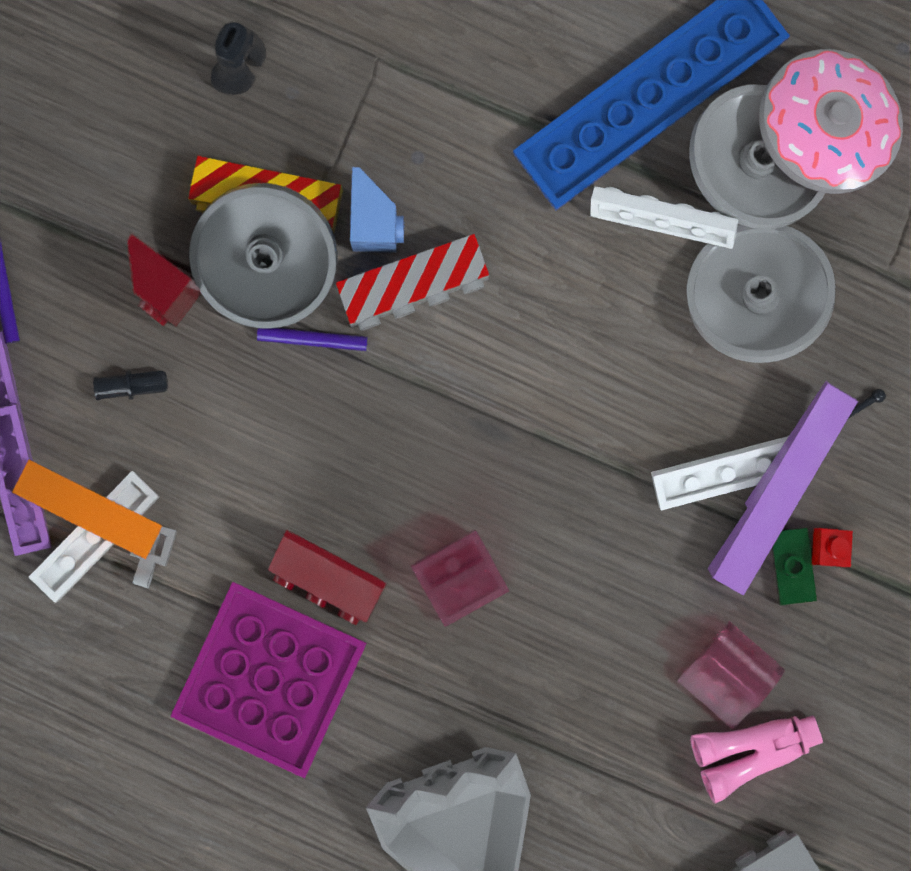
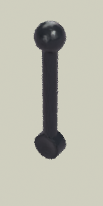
M875 389L871 397L854 407L849 418L875 402H883L886 398L885 392L882 389Z

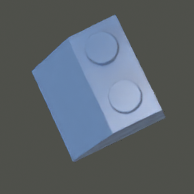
M352 167L350 227L352 250L355 252L397 253V243H404V216H397L396 205L361 168Z

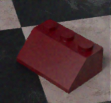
M131 234L127 239L133 291L141 299L138 306L163 327L167 322L177 327L201 296L200 289L187 275Z
M288 530L283 535L268 568L270 572L275 574L272 581L291 591L294 585H297L308 591L305 596L306 599L323 608L327 602L338 607L340 611L337 615L356 626L359 620L368 622L388 584Z

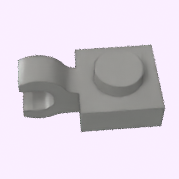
M162 526L146 559L130 552V556L140 559L133 584L149 589L155 565L167 566L177 534L176 530Z

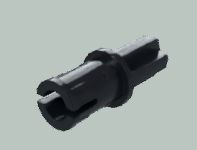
M129 370L126 371V375L94 377L95 399L99 401L101 399L128 396L129 400H132L135 395L166 392L168 390L167 374L165 371L132 374Z

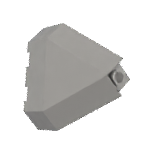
M484 747L473 751V758L455 765H452L451 760L422 770L424 776L405 783L402 782L401 778L387 782L366 807L382 849L407 871H519L531 794L516 753Z

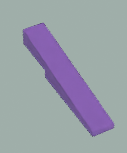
M0 331V498L14 554L17 556L51 548L52 544L44 509L12 493L28 460L33 461L8 347L5 344L3 331Z
M825 381L745 502L747 506L746 511L707 568L713 579L744 596L858 401L854 397Z

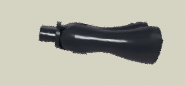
M227 23L217 36L215 54L218 62L214 65L211 73V84L214 89L229 95H238L248 91L256 77L246 64L260 67L266 58V48L262 39L254 31L240 23Z

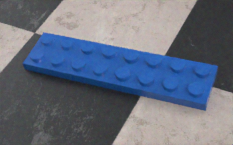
M716 0L518 146L512 153L555 211H557L787 41L790 35L763 0Z

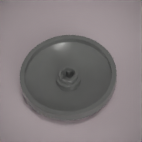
M253 183L238 186L223 193L206 208L194 228L190 242L189 258L194 281L203 297L214 309L239 324L270 329L288 326L302 320L323 302L335 278L338 251L335 236L329 222L319 208L309 199L284 186L269 183Z

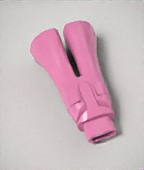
M813 715L800 720L796 716L788 719L773 720L729 732L698 733L691 735L690 738L696 762L700 767L740 752L753 749L755 751L754 754L701 771L706 791L715 804L727 798L737 788L751 779L791 763L803 754L809 753L810 747L823 743L819 727Z

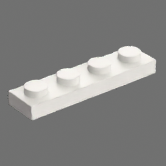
M595 186L591 197V217L733 249L739 219L723 216L719 212L710 213L697 210L688 204L680 203L675 205L661 202L655 197L648 195L635 196L626 194L613 187L600 188Z
M789 436L651 472L660 510L756 486Z
M131 471L106 498L143 515L160 496L134 471ZM78 526L29 578L54 603H57L114 543Z

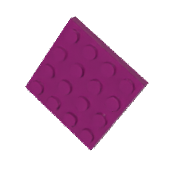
M232 582L170 717L305 779L367 643L238 583Z

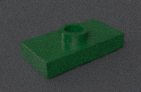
M808 528L781 531L772 546L779 605L817 601Z

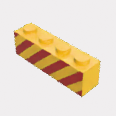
M197 156L188 197L191 204L197 205L196 211L203 213L216 198L238 186L253 183L276 184L292 189L309 199L326 217L334 233L343 193L342 185Z

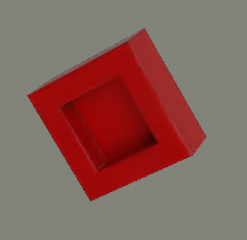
M814 528L812 565L851 567L853 531Z

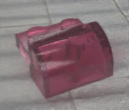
M476 529L410 565L445 627L509 592Z
M729 621L707 644L704 651L680 675L678 682L729 727L734 729L753 708L756 709L783 676L785 669Z

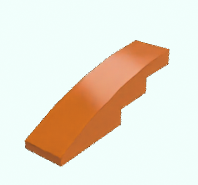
M30 459L12 493L144 559L147 558L162 528L161 524Z

